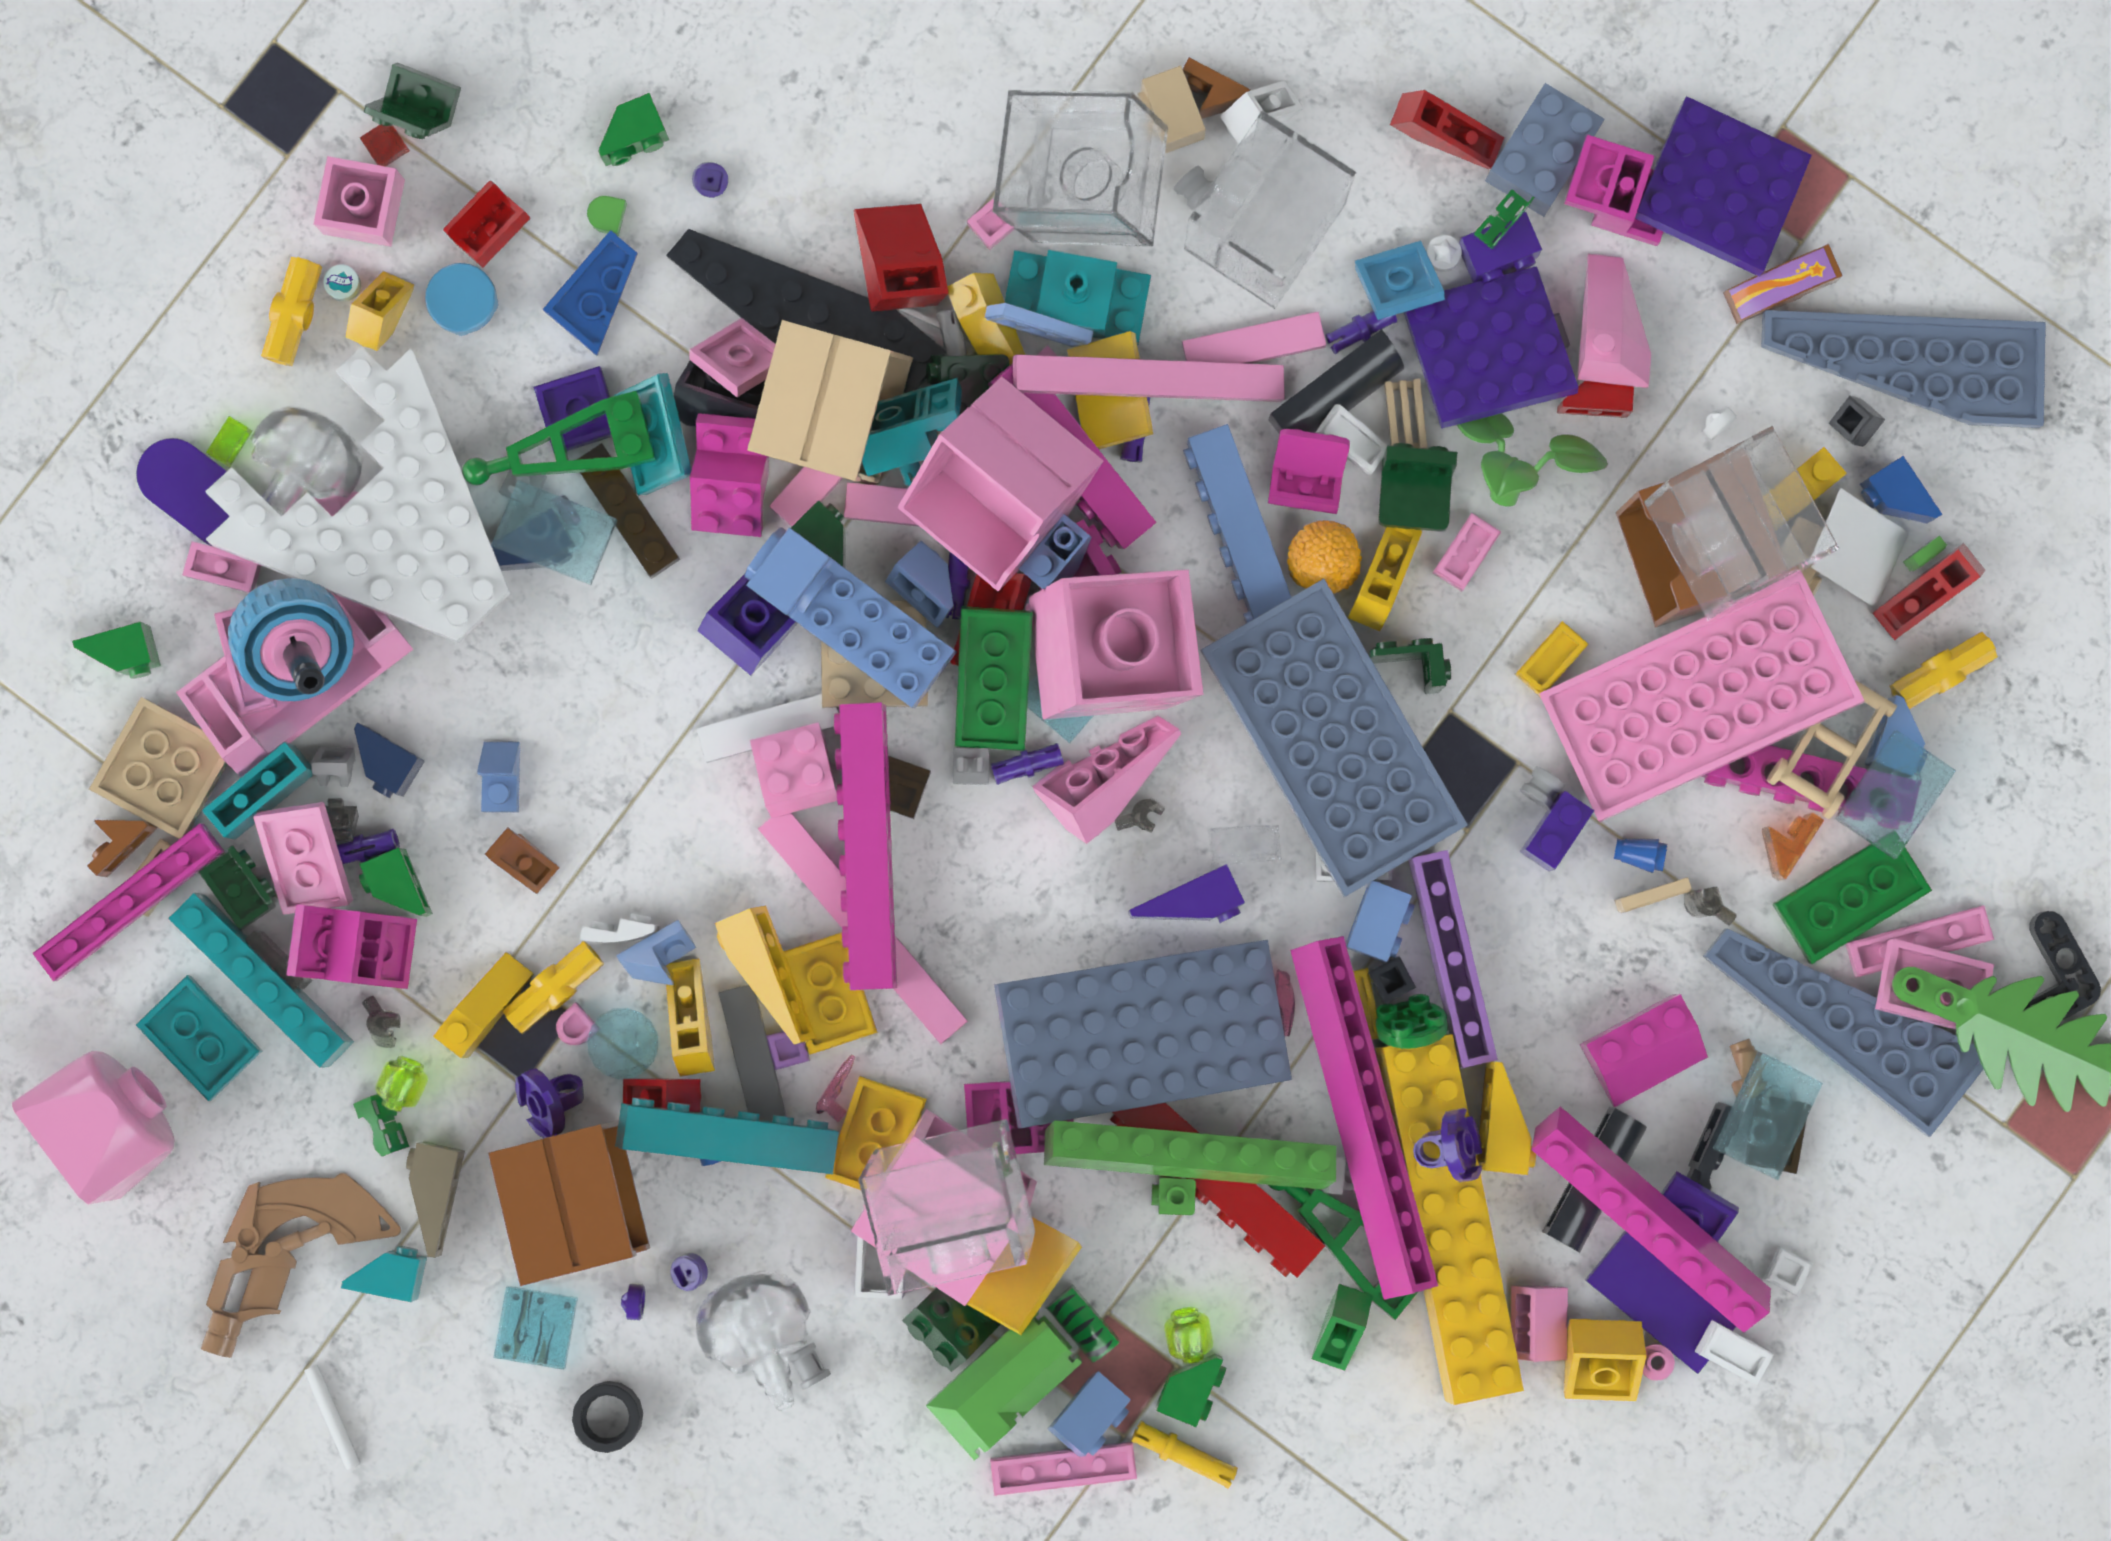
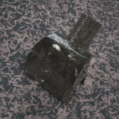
M1143 798L1135 804L1131 813L1120 815L1116 818V828L1119 831L1137 826L1142 830L1152 833L1156 825L1149 821L1147 818L1148 813L1155 812L1162 815L1166 807L1154 798Z
M1718 886L1704 889L1705 898L1701 889L1684 893L1685 909L1693 917L1705 918L1716 916L1729 926L1737 916L1736 913L1723 905Z
M374 996L366 998L362 1005L369 1014L366 1026L372 1040L376 1045L383 1048L395 1047L397 1038L394 1037V1031L389 1028H400V1014L382 1009Z

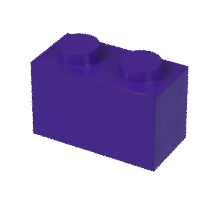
M1527 212L1520 216L1493 249L1476 237L1474 233L1461 237L1459 241L1462 250L1461 256L1473 283L1482 280L1484 284L1503 277L1504 271L1514 267L1517 271L1527 269L1536 264L1535 259L1538 258L1542 251ZM1510 220L1504 228L1507 229L1512 221ZM1491 226L1484 228L1480 233L1484 235ZM1500 232L1492 242L1495 243L1502 233Z
M1566 791L1559 793L1550 809L1547 810L1520 850V853L1547 871L1555 870L1595 810Z

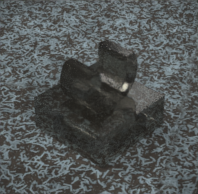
M328 798V806L325 807L335 841H353L359 818L357 806H344L342 798Z

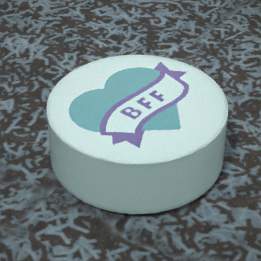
M335 265L324 276V288L335 300L349 301L356 297L360 291V277L347 265Z

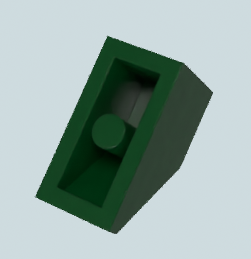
M818 500L791 529L846 569V529L841 523L845 517L831 503L825 507Z

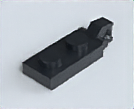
M1715 1103L1688 1164L1690 1170L1686 1177L1711 1190L1710 1176L1712 1171L1717 1170L1723 1161L1724 1151L1722 1149L1727 1138L1732 1137L1738 1127L1739 1118H1737L1740 1110L1724 1103Z

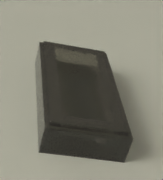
M254 930L245 939L246 943L293 989H305L313 981L311 978L287 976L289 956L263 931Z

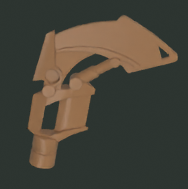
M340 1173L335 1178H298L275 1182L260 1187L261 1182L248 1186L223 1243L236 1242V1246L232 1251L231 1258L220 1261L206 1303L213 1313L201 1350L218 1356L232 1358L243 1322L263 1315L280 1314L281 1310H278L290 1270L291 1268L295 1269L297 1264L290 1251L330 1233L333 1234L338 1245L396 1237L401 1233V1227L385 1208L350 1176ZM306 1216L319 1223L304 1231H297L269 1242L265 1247V1255L258 1253L268 1236L278 1227L292 1219ZM380 1216L390 1226L389 1230L382 1231ZM252 1269L239 1311L232 1312L226 1310L225 1304L235 1275Z

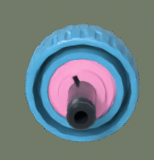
M278 579L252 590L237 605L228 626L230 652L244 681L256 692L279 701H301L327 691L346 672L353 656V632L340 603L324 587L304 579Z

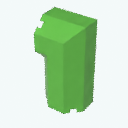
M1039 1310L1022 1335L1008 1329L926 1404V1407L973 1460L980 1456L979 1447L985 1453L1017 1424L1014 1420L1018 1417L1017 1412L1024 1417L1028 1411L1082 1363V1359L1078 1354L1071 1358L1072 1352L1070 1349L1073 1347L1045 1316L1039 1320L1036 1318L1039 1315Z

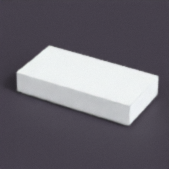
M1339 404L1334 405L1315 432L1317 434H1332L1349 439L1350 448L1347 459L1369 475H1372L1383 459L1386 447L1390 446Z
M1711 1320L1695 1349V1352L1755 1385H1758L1774 1356L1769 1350Z

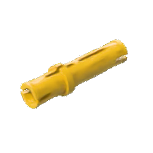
M1140 1420L1137 1425L1138 1429H1135L1131 1442L1158 1453L1159 1458L1164 1461L1170 1459L1229 1489L1232 1484L1231 1480H1234L1237 1474L1238 1467H1233L1177 1439L1178 1435L1170 1432L1168 1435Z

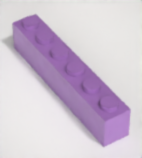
M1448 850L1411 858L1408 860L1443 1009L1447 1014L1449 1034H1453L1459 1068L1498 1060Z

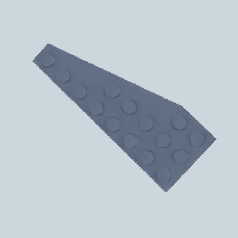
M1765 310L1762 313L1761 348L1967 425L2041 428L2044 426L2046 322Z

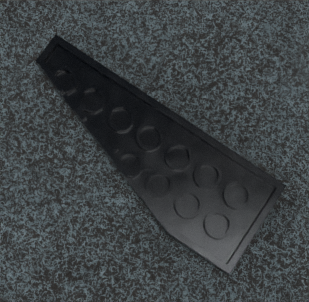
M688 229L666 255L668 259L737 316L744 319L775 344L781 322L784 320L913 357L904 393L917 390L925 381L927 363H931V355H945V349L896 309L871 312L869 298L691 229Z

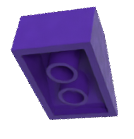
M744 574L706 613L697 631L751 676L798 623L747 586L749 580L745 578Z
M1225 864L1130 909L1128 914L1131 919L1210 921L1217 917L1219 923H1222L1239 915L1241 912L1238 907L1245 904V901L1228 865Z

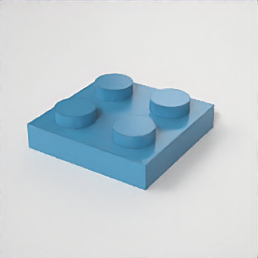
M1421 241L1355 260V270L1377 320L1445 300L1444 289Z

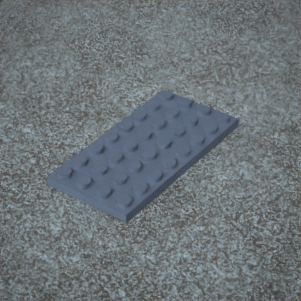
M1325 579L1200 650L1343 897L1348 896L1468 825Z
M1268 940L994 984L1018 1128L1048 1124L1054 1120L1076 1119L1292 1080Z

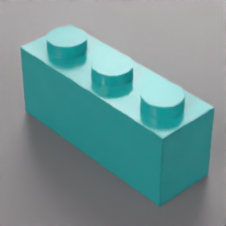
M284 742L202 811L224 838L236 840L255 824L253 816L256 813L272 810L313 776L312 765L295 745Z

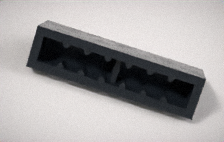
M1381 329L1271 412L1268 420L1279 434L1282 429H1300L1305 432L1315 433L1335 404H1339L1347 411H1350L1383 386L1385 382H1388L1403 371V361L1391 340Z
M1609 1107L1594 1136L1628 1164L1647 1127L1617 1108ZM1568 1182L1542 1232L1580 1253L1602 1210Z

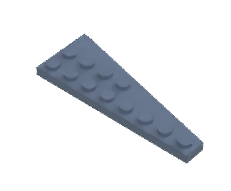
M1724 929L1703 955L1706 960L1927 1137L1932 1136L1984 1070L1975 1044H1970L1968 1052H1962L1957 1035L1936 1027L1932 1023L1875 1009L1876 997L1837 981L1829 975L1809 968L1799 961L1766 948L1764 945L1730 929Z

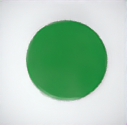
M1414 994L1408 998V1001L1396 1004H1383L1376 1009L1377 1036L1383 1043L1392 1047L1411 1049L1428 1046L1439 1041L1448 1031V1020L1445 1010L1431 1003L1429 996L1426 994Z

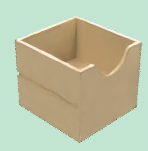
M782 320L747 450L849 480L860 482L862 479L879 483L881 473L867 476L862 464L863 455L878 401L904 393L913 357Z

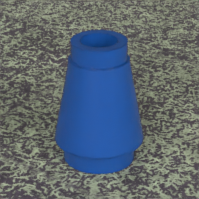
M1617 838L1614 859L1653 873L1654 870L1663 872L1668 844L1659 842V839L1623 840Z

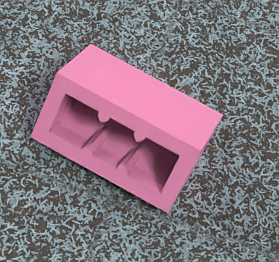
M1511 1286V1328L1518 1359L1533 1362L1567 1360L1568 1288Z

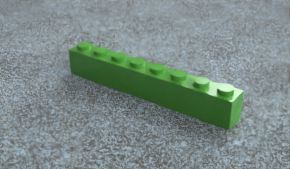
M1054 1120L1045 1129L1044 1165L1324 1190L1336 1182L1337 1146Z

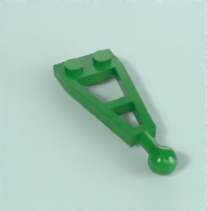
M636 390L603 399L507 446L508 456L490 461H485L479 457L470 458L463 465L462 474L469 484L478 486L486 483L490 475L511 470L512 475L515 477L622 470L655 461L656 458L640 396ZM606 414L617 457L569 460L562 434ZM551 440L556 462L523 464L521 454Z
M1268 1185L1276 1191L1285 1190L1301 1204L1297 1212L1359 1289L1364 1293L1373 1295L1372 1302L1393 1320H1396L1418 1292L1384 1300L1379 1281L1373 1287L1342 1249L1360 1226L1364 1227L1361 1213L1318 1189H1314L1310 1194L1306 1189L1300 1187ZM1319 1202L1349 1219L1335 1238L1331 1236L1312 1212Z

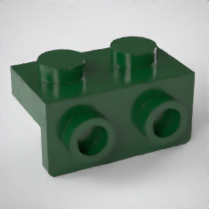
M231 845L227 848L228 852L200 870L199 874L241 931L276 907L271 898L277 894L265 877L258 881L251 869L256 867V864L246 850L243 849L238 852Z

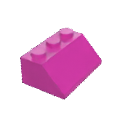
M1672 994L1579 1044L1613 1107L1628 1101L1708 1058L1698 1025L1681 994Z

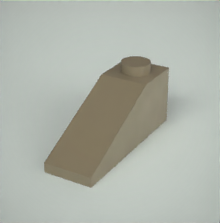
M428 1142L416 1143V1148H411L409 1151L406 1169H410L409 1182L427 1257L436 1258L442 1256L465 1150Z

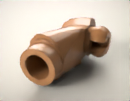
M1748 1038L1729 1046L1742 1078L1731 1084L1737 1099H1743L1748 1095L1752 1099L1766 1085V1081H1762L1760 1074L1758 1050L1755 1049Z

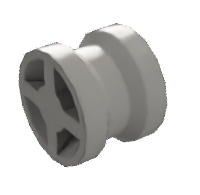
M1196 166L1174 186V191L1178 195H1184L1187 199L1188 207L1194 210L1207 201L1217 190L1218 186L1213 181H1208L1204 177V170L1200 166Z
M1536 766L1532 771L1533 778L1529 783H1524L1520 791L1536 804L1545 809H1550L1553 804L1552 798L1556 793L1563 790L1565 784L1550 772Z

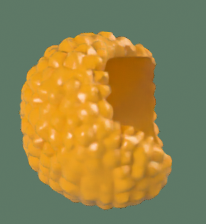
M1328 520L1312 522L1309 525H1305L1303 530H1300L1294 536L1291 545L1288 547L1287 564L1290 571L1289 575L1301 588L1307 589L1325 579L1332 593L1336 594L1343 589H1348L1358 579L1361 568L1360 562L1362 561L1361 550L1354 533L1344 524Z

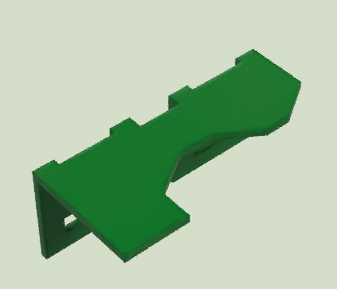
M1511 189L1496 207V211L1499 213L1495 217L1489 215L1475 231L1474 235L1493 249L1531 205L1535 197L1533 196L1527 202ZM1512 196V197L1514 198V200H1513V202L1506 208V207L1504 206V204H1505V203L1510 199V197ZM1524 206L1519 215L1515 217V214ZM1511 220L1512 223L1509 225V227H1508L1507 229H1505L1504 227H1505V226L1509 223V221ZM1488 223L1492 225L1484 235L1480 233ZM1501 232L1502 234L1500 235V237L1496 240L1495 243H1493L1492 241Z
M389 1090L353 1104L358 1119L364 1117L370 1124L373 1131V1146L381 1157L410 1147L402 1124L400 1122L396 1123L394 1116H397L398 1113ZM384 1097H387L391 1108L390 1110L387 1107ZM372 1101L376 1102L380 1114L376 1113ZM380 1119L385 1123V1129L381 1130L378 1122ZM397 1131L400 1132L403 1144L399 1140ZM385 1134L388 1135V1138L392 1146L391 1148H389Z

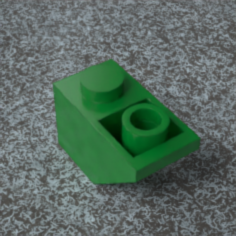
M650 93L616 107L598 150L605 166L611 164L612 166L623 165L632 159V155L642 151L645 153L657 151L664 146V142L669 141Z
M1213 1354L1169 1373L1155 1406L1156 1411L1193 1427H1197L1199 1420L1206 1421L1213 1401L1208 1399L1212 1387H1220L1227 1369L1221 1366L1223 1363L1222 1356Z

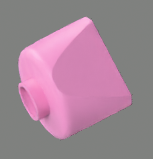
M91 1051L84 1054L12 1102L15 1114L77 1196L88 1205L121 1199L174 1149V1134L162 1112L167 1107L166 1102L158 1088L138 1068L132 1066L127 1070L116 1059L101 1051Z

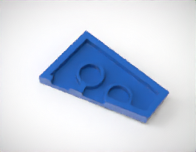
M610 230L547 303L543 311L597 356L638 253Z

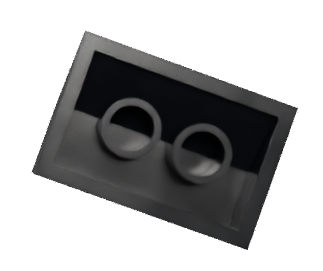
M690 360L675 384L674 399L679 420L687 426L696 427L698 414L756 419L766 380L736 397Z

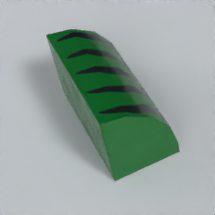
M1073 1284L1046 1307L1048 1312L1092 1363L1102 1358L1120 1343L1116 1334Z

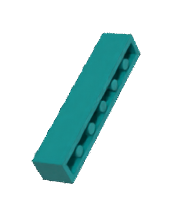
M193 893L168 918L319 1068L330 1067L354 1043L206 895Z
M633 1098L632 1104L621 1103L615 1147L620 1149L833 1174L839 1131L828 1129L829 1122L808 1119L807 1126L795 1125L794 1118L773 1115L772 1122L759 1120V1113L738 1111V1117L724 1116L725 1109L703 1107V1113L690 1112V1105L668 1102L667 1109L654 1107V1100Z

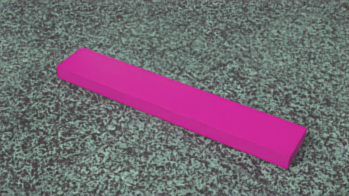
M204 823L198 824L32 954L52 981H59L224 853V849Z

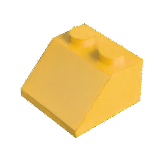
M1569 1320L1567 1360H1565L1564 1373L1565 1399L1637 1401L1646 1360L1642 1321Z

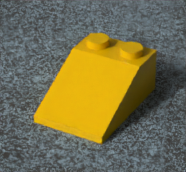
M1487 1062L1485 1064L1479 1125L1482 1154H1477L1479 1166L1482 1165V1170L1528 1175L1529 1168H1534L1536 1162V1153L1532 1151L1530 1133L1503 1063Z

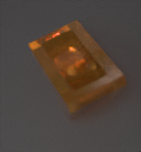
M1813 812L1805 814L1803 817L1798 815L1787 830V833L1791 835L1789 839L1769 826L1762 828L1770 870L1774 879L1777 881L1787 879L1824 822V819Z

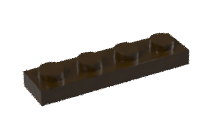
M601 443L576 460L611 457V455ZM621 470L580 472L651 579L681 560Z

